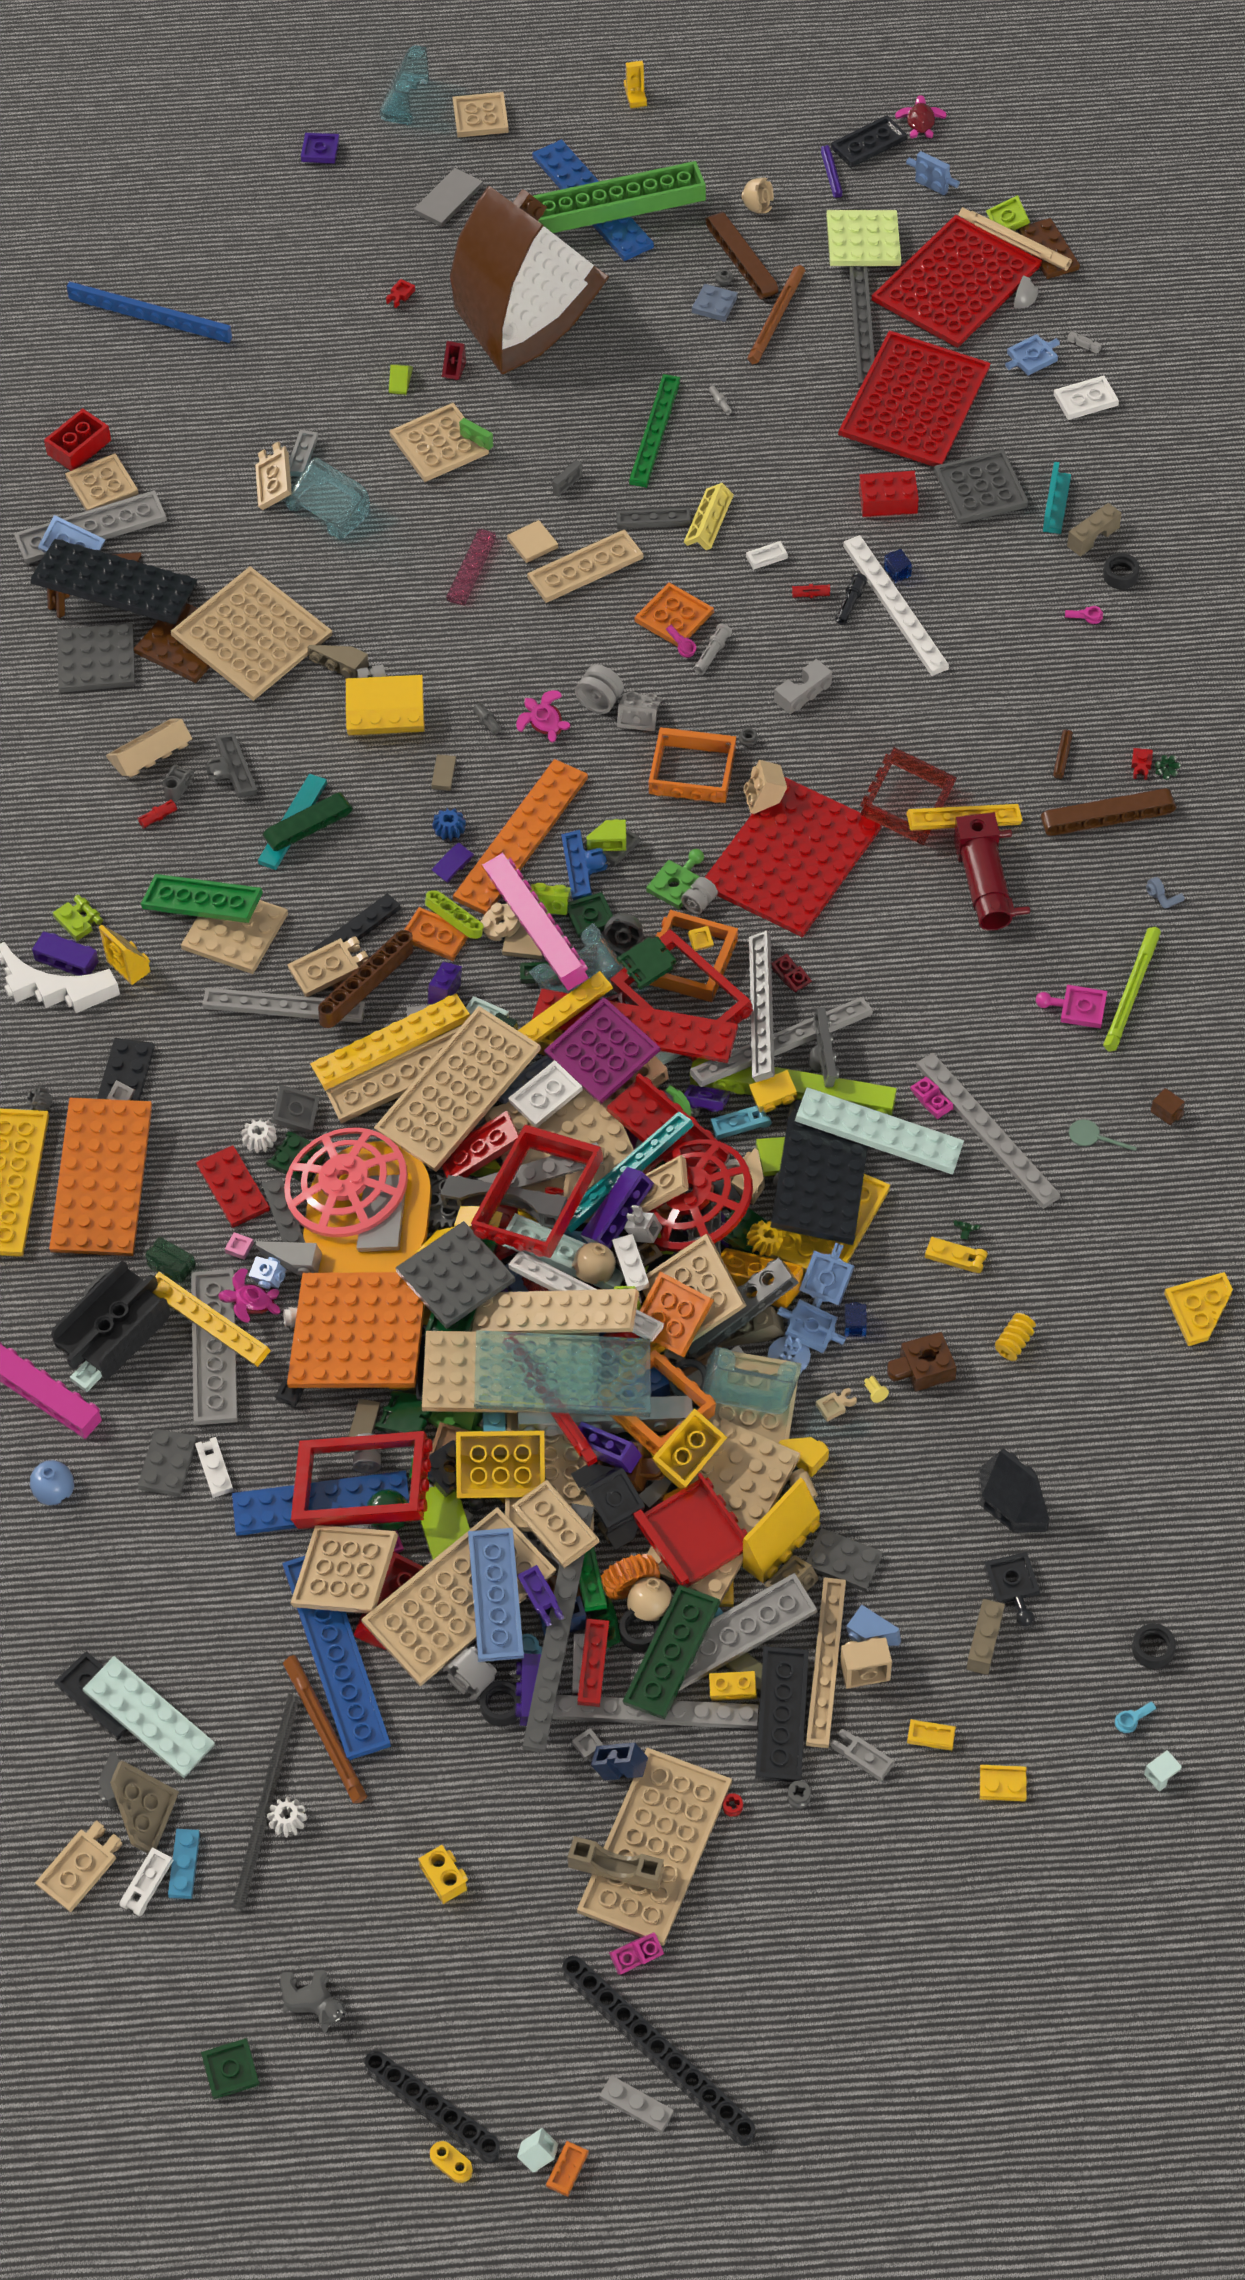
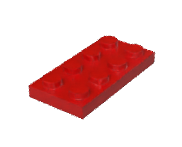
M507 1111L470 1133L442 1165L446 1177L452 1175L466 1178L513 1147L519 1133L511 1115Z
M234 1145L196 1162L197 1168L232 1228L270 1211L266 1200Z

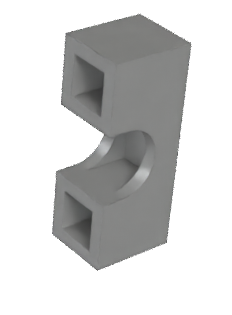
M815 659L802 669V681L805 684L797 685L788 679L774 689V702L789 714L801 709L806 702L813 700L817 694L828 689L832 684V671L819 660Z

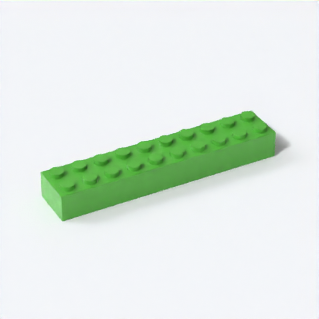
M696 161L538 194L533 197L547 207L538 222L552 233L705 201L706 184Z

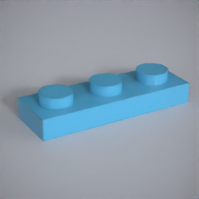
M176 1829L173 1852L174 1861L172 1862L168 1890L169 1898L192 1899L200 1840L199 1830Z

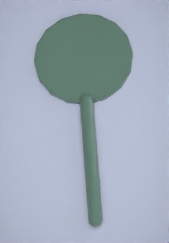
M1077 1120L1069 1128L1070 1139L1079 1146H1091L1100 1139L1133 1151L1137 1150L1134 1146L1099 1135L1098 1126L1090 1120Z

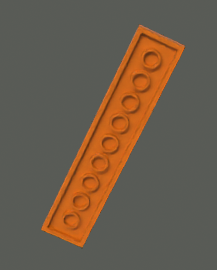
M554 759L454 893L453 900L485 915L491 909V906L498 902L501 894L488 877L483 864L503 853L507 859H512L516 866L515 870H521L586 782L588 774Z

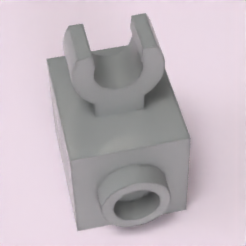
M632 1205L631 1208L634 1212L627 1214L628 1221L624 1227L628 1235L633 1234L635 1242L654 1243L662 1229L660 1222L654 1213H645L641 1206Z

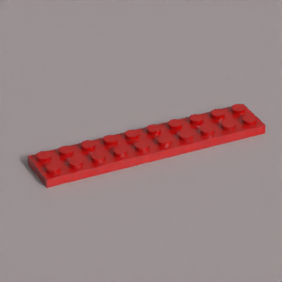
M541 988L532 1020L569 993ZM601 999L596 1000L554 1032L564 1033ZM609 1001L660 1047L661 1051L723 1063L729 1062L738 1031V1024Z

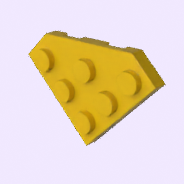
M1225 1272L1165 1289L1164 1294L1188 1346L1209 1340L1233 1291Z

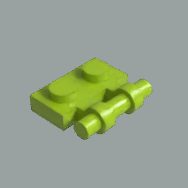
M76 895L73 899L77 903L75 906L67 902L52 912L53 917L76 941L93 931L90 924L95 922L97 925H100L103 922L100 913L90 906L86 898H82L80 895ZM83 911L87 914L84 918L80 914Z

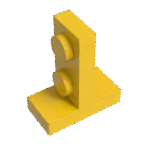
M643 61L626 63L624 88L630 109L647 106L644 92Z

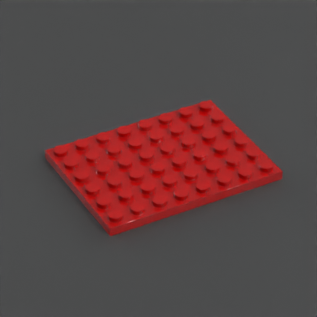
M955 215L872 294L871 301L959 348L1018 289L1023 275L1030 278L1041 267L1042 260Z
M889 330L839 429L838 435L933 467L944 464L990 369L991 363Z
M784 777L787 789L780 803L755 814L752 813L704 878H707L716 886L718 897L803 938L881 830L882 823Z

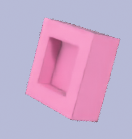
M234 1232L225 1248V1253L245 1260L254 1244L253 1239Z

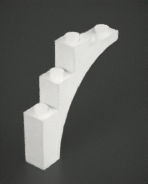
M5 942L0 943V964H5L6 968H4V971L7 975L5 977L7 985L4 988L8 997L12 996L16 1003L35 995L38 1002H43L45 1008L65 1000L68 1007H73L75 1013H78L120 995L118 984L110 969L82 976L48 974L23 963L11 952Z

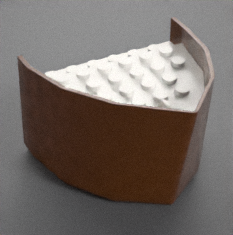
M488 185L477 201L458 237L450 279L455 310L499 372L505 374L541 356L568 332L604 286L609 276L538 222L547 207L522 188L512 203Z

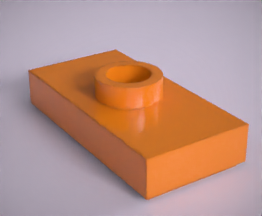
M566 2141L546 2183V2187L568 2197L589 2151Z

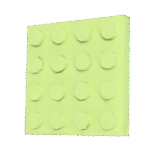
M827 210L830 266H901L897 210Z

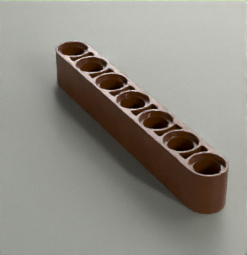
M719 212L706 217L708 230L757 296L763 300L778 294L779 290L776 281L726 214Z
M1164 788L1050 809L1043 812L1040 818L1045 833L1048 836H1055L1167 815L1176 810V804L1171 790Z
M401 930L394 934L319 1004L318 1016L322 1027H334L413 953V935L410 931Z

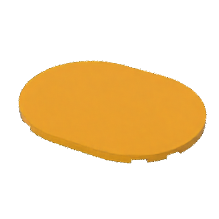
M366 1142L375 1147L381 1155L394 1153L386 1142ZM353 1146L348 1147L337 1154H349ZM398 1146L405 1159L408 1172L400 1249L358 1252V1235L328 1237L311 1232L304 1227L303 1237L305 1243H317L322 1252L318 1273L396 1272L398 1265L416 1254L415 1252L427 1239L432 1198L430 1177L420 1160ZM362 1148L358 1154V1157L363 1161L375 1158L365 1148ZM398 1160L386 1162L387 1175H400ZM379 1165L368 1168L369 1176H380ZM316 1174L311 1187L319 1182V1174ZM343 1174L339 1177V1180H345L349 1175ZM322 1190L312 1195L318 1203L325 1206L328 1196ZM363 1192L358 1195L360 1202L362 1201ZM350 1199L345 1201L336 1200L333 1208H345L353 1205ZM307 1202L305 1218L319 1224L322 1212H319ZM356 1212L347 1215H330L327 1227L352 1226L360 1223Z

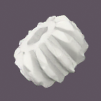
M260 1118L256 1122L252 1119V1124L246 1123L245 1129L242 1130L243 1144L247 1146L249 1151L255 1149V1152L258 1154L259 1150L263 1149L266 1153L267 1147L273 1148V1142L277 1140L276 1128L274 1125H271L269 1120L264 1122Z
M288 1796L285 1802L278 1799V1806L271 1805V1813L267 1814V1818L270 1820L269 1827L275 1829L277 1835L284 1832L286 1838L291 1831L294 1835H297L296 1828L303 1829V1821L307 1820V1816L304 1814L305 1807L299 1805L297 1799L291 1802Z

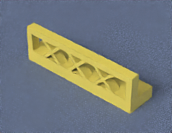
M723 483L706 489L684 540L687 546L698 542L705 550L712 548L733 498V493Z

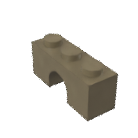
M1110 503L1105 504L1069 531L1067 547L1081 557L1094 547V541L1100 533L1108 537L1120 528L1122 513Z
M983 1599L968 1656L967 1670L989 1675L1005 1604Z

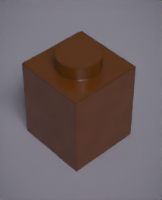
M1164 1088L1152 1101L1151 1113L1171 1125L1175 1120L1179 1121L1184 1115L1185 1101Z

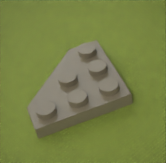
M120 1761L110 1783L131 1845L149 1854L152 1847L157 1849L179 1791L134 1766Z

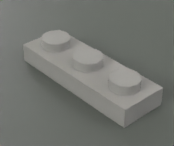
M299 431L289 459L290 476L304 478L318 440V432Z
M612 2075L599 2095L601 2100L660 2133H663L674 2114L673 2109Z

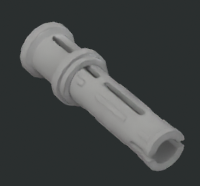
M718 624L715 634L710 636L707 648L693 668L697 674H705L717 652L724 648L726 639L732 635V630L727 625Z

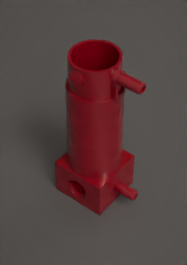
M995 812L958 816L955 819L954 845L958 862H963L971 900L973 908L977 913L979 926L988 931L1002 929L1011 923L1012 917L1030 913L1029 906L1014 908L1012 898H1009L998 847L999 838L1012 837V830H999Z

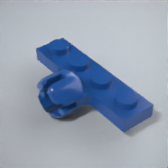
M581 830L561 834L572 899L574 901L592 895L590 875L607 869V864H605L607 862L606 855L602 848L585 851Z

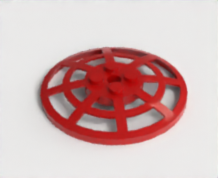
M709 1139L686 1141L667 1149L645 1168L643 1173L647 1174L671 1154L673 1159L680 1156V1150L698 1145H711L705 1153L692 1152L682 1155L685 1159L701 1158L695 1167H686L688 1188L693 1187L692 1192L682 1193L647 1212L654 1213L660 1224L664 1226L661 1239L657 1237L654 1242L658 1248L671 1252H680L696 1241L670 1242L669 1238L672 1229L688 1230L697 1227L700 1237L708 1234L715 1244L731 1233L740 1223L751 1202L753 1180L746 1161L731 1146ZM721 1147L730 1152L739 1162L740 1166L727 1169L725 1164L713 1155ZM709 1161H712L721 1171L708 1175L703 1169ZM743 1174V1194L740 1203L728 1199L731 1191V1177ZM724 1179L722 1195L715 1194L713 1182ZM710 1201L717 1203L710 1212L702 1217L700 1210L706 1207ZM666 1203L671 1209L667 1220L656 1211L657 1208ZM723 1207L735 1211L724 1225L715 1232L708 1233L705 1223L713 1219ZM679 1214H692L694 1219L691 1222L676 1223Z

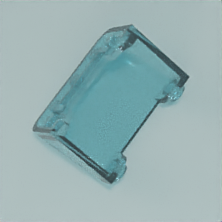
M414 45L406 52L393 75L381 104V119L411 125L413 114H411L410 89H417V85L420 82L427 84L429 81L427 47Z
M313 458L307 464L291 488L292 494L285 498L286 506L290 510L298 511L302 506L326 521L328 533L340 540L371 514L369 496L366 489L319 458Z
M592 923L582 932L581 939L586 947L578 952L580 957L578 960L582 959L586 964L588 970L585 972L588 978L601 971L611 983L610 979L622 970L624 966L622 963L619 964L617 962L618 956L600 930ZM539 964L529 971L540 990L542 988L570 993L581 985L579 984L567 991L548 964Z
M715 1347L708 1358L703 1387L705 1394L711 1395L716 1403L772 1414H782L788 1409L800 1375L801 1363L784 1362L779 1367L777 1376L735 1368L736 1358L734 1353L725 1348Z

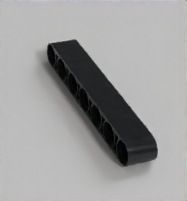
M374 2050L366 2055L364 2063L367 2074L481 2160L492 2163L499 2159L501 2150L496 2136L382 2052ZM374 2061L382 2062L379 2068L370 2067ZM392 2075H399L401 2077L397 2082L389 2081ZM411 2089L419 2090L416 2096H409L407 2094ZM435 2102L438 2104L435 2110H428L426 2108L429 2103ZM450 2116L457 2118L454 2124H447L445 2120ZM469 2130L476 2132V2135L471 2139L464 2136ZM489 2144L496 2147L490 2153L483 2151V2148Z

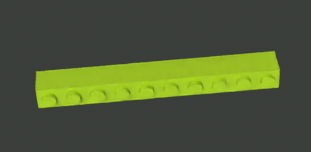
M697 1058L692 1062L691 1068L710 1060ZM752 1066L703 1087L752 1095L749 1087L750 1084L755 1083L752 1078ZM774 1067L775 1074L788 1070L797 1091L798 1098H795L796 1100L802 1101L808 1087L890 1116L893 1114L897 1088L842 1078L836 1079L833 1087H825L823 1075ZM690 1075V1085L700 1086Z

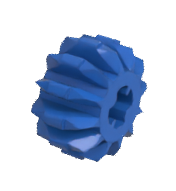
M446 808V811L439 810L438 815H434L432 826L437 837L441 836L442 840L449 838L452 841L453 837L459 839L460 834H464L466 821L463 818L462 812H457L455 808L452 811Z

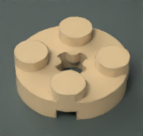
M501 903L493 904L480 921L484 926L483 931L485 935L494 941H500L505 936H508V938L513 936L521 925L508 904Z

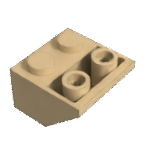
M759 760L757 765L753 767L751 778L744 785V793L750 813L755 814L780 803L787 789L781 765Z
M755 1148L752 1152L748 1151L744 1156L753 1180V1193L750 1202L753 1205L765 1188L758 1150ZM743 1174L732 1176L731 1184L740 1197H742L744 1189Z

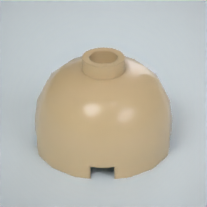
M768 178L752 179L744 187L742 200L748 210L758 214L768 213L771 210L772 206L769 205L770 201L774 199L771 182L766 181Z
M590 1242L577 1250L572 1262V1268L574 1267L576 1270V1276L585 1282L597 1284L598 1281H604L606 1283L612 1278L616 1261L613 1252L608 1247L600 1243Z
M644 1577L632 1585L627 1598V1607L635 1612L634 1615L637 1618L645 1621H657L661 1616L665 1615L672 1600V1592L667 1583L661 1579Z

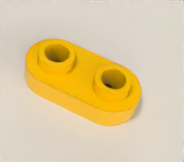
M439 2141L431 2147L430 2158L432 2163L450 2179L457 2183H464L471 2178L473 2169L470 2160L451 2144ZM440 2150L446 2151L444 2156H439L437 2153ZM463 2165L464 2170L459 2172L456 2170V2167Z

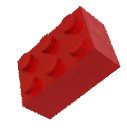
M82 408L46 437L44 443L47 455L72 471L79 468L111 441V436L107 424Z
M915 471L859 474L862 517L918 514L919 498Z

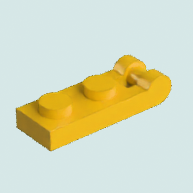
M931 1237L925 1252V1258L974 1273L982 1272V1263L988 1255L983 1249H972L935 1237Z

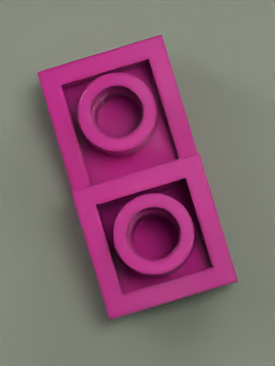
M924 1077L910 1087L916 1098L935 1118L939 1119L954 1109L953 1103L940 1093L939 1087L929 1078Z
M655 1932L609 1952L618 1975L664 1954Z

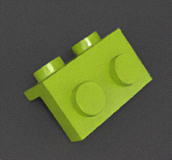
M544 883L531 884L532 890L530 892L534 890L540 900L538 903L542 902L548 911L547 913L567 915L568 901L571 895L570 887L564 885L548 886Z

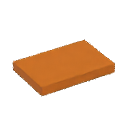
M421 907L417 909L404 929L412 933L414 946L454 961L468 939L465 934L438 914Z

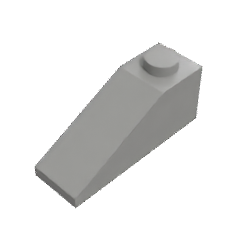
M256 1242V1246L262 1256L278 1259L284 1268L297 1275L302 1276V1273H318L322 1252L317 1243Z

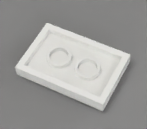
M1105 376L1054 390V397L1068 420L1115 407L1119 404V400Z
M554 1060L508 1099L537 1128L583 1091V1088Z

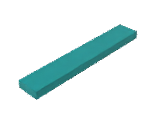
M309 774L282 820L314 805L326 787L327 779ZM267 843L258 859V864L276 870L291 845L279 851H273Z

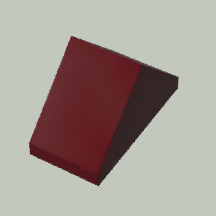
M447 341L441 377L460 380L466 364L465 344Z

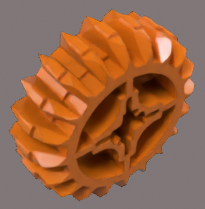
M647 1554L631 1555L628 1558H623L621 1561H616L614 1565H610L609 1569H606L601 1575L604 1592L609 1598L614 1600L627 1598L632 1585L636 1581L644 1577L660 1578L661 1573L658 1563L652 1555Z

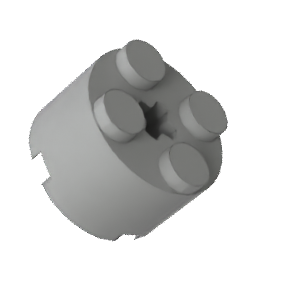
M473 1646L470 1649L464 1648L443 1667V1671H448L446 1677L450 1683L462 1694H465L466 1691L470 1693L471 1696L469 1698L474 1700L494 1681V1675L497 1673L496 1668L492 1664L478 1662V1650Z

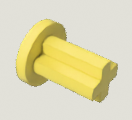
M874 1376L864 1380V1385L871 1393L870 1398L874 1403H879L888 1396L889 1390L885 1386H881Z

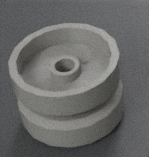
M602 665L590 666L575 687V695L580 703L587 709L599 714L608 713L624 691V684L621 678L611 669Z

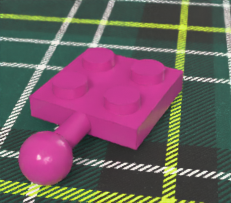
M1067 985L1065 999L1054 998L1047 992H1041L1036 996V1004L1041 1008H1047L1050 1005L1063 1007L1061 1022L1101 1029L1107 991Z

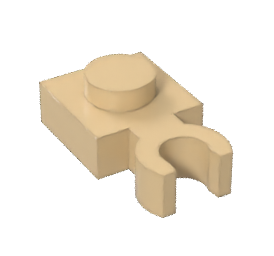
M850 1388L844 1389L840 1396L833 1392L816 1401L817 1408L827 1422L845 1413L846 1408L844 1406L851 1407L856 1404V1397L852 1399L846 1398V1396L851 1394Z

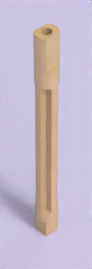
M962 207L958 214L961 218L1065 271L1069 269L1072 263V259L974 211H969Z

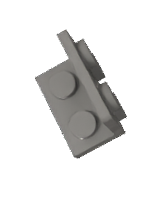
M637 692L624 693L618 705L617 727L655 732L657 710L662 698L657 697L655 694L638 695Z

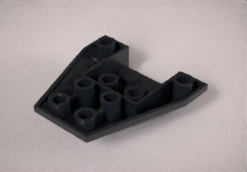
M1004 1448L1001 1449L979 1468L980 1506L1013 1533L1046 1532L1050 1519L1038 1476L1030 1466H1025L1021 1463L1014 1453L1008 1452Z

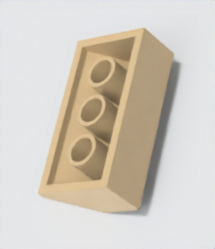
M169 719L107 754L106 757L122 776L133 777L140 773L139 769L144 766L149 768L156 764L155 760L158 758H167L172 755L171 751L178 748L180 750L188 746V741L192 740V737L182 719Z

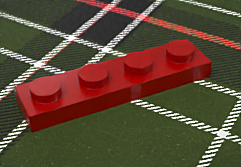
M587 1619L577 1705L600 1707L609 1621Z

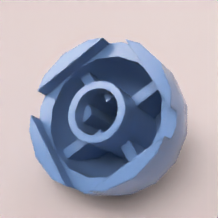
M55 1460L45 1461L32 1471L30 1489L40 1503L57 1505L61 1503V1500L66 1497L68 1498L72 1494L74 1478L70 1469L62 1462Z

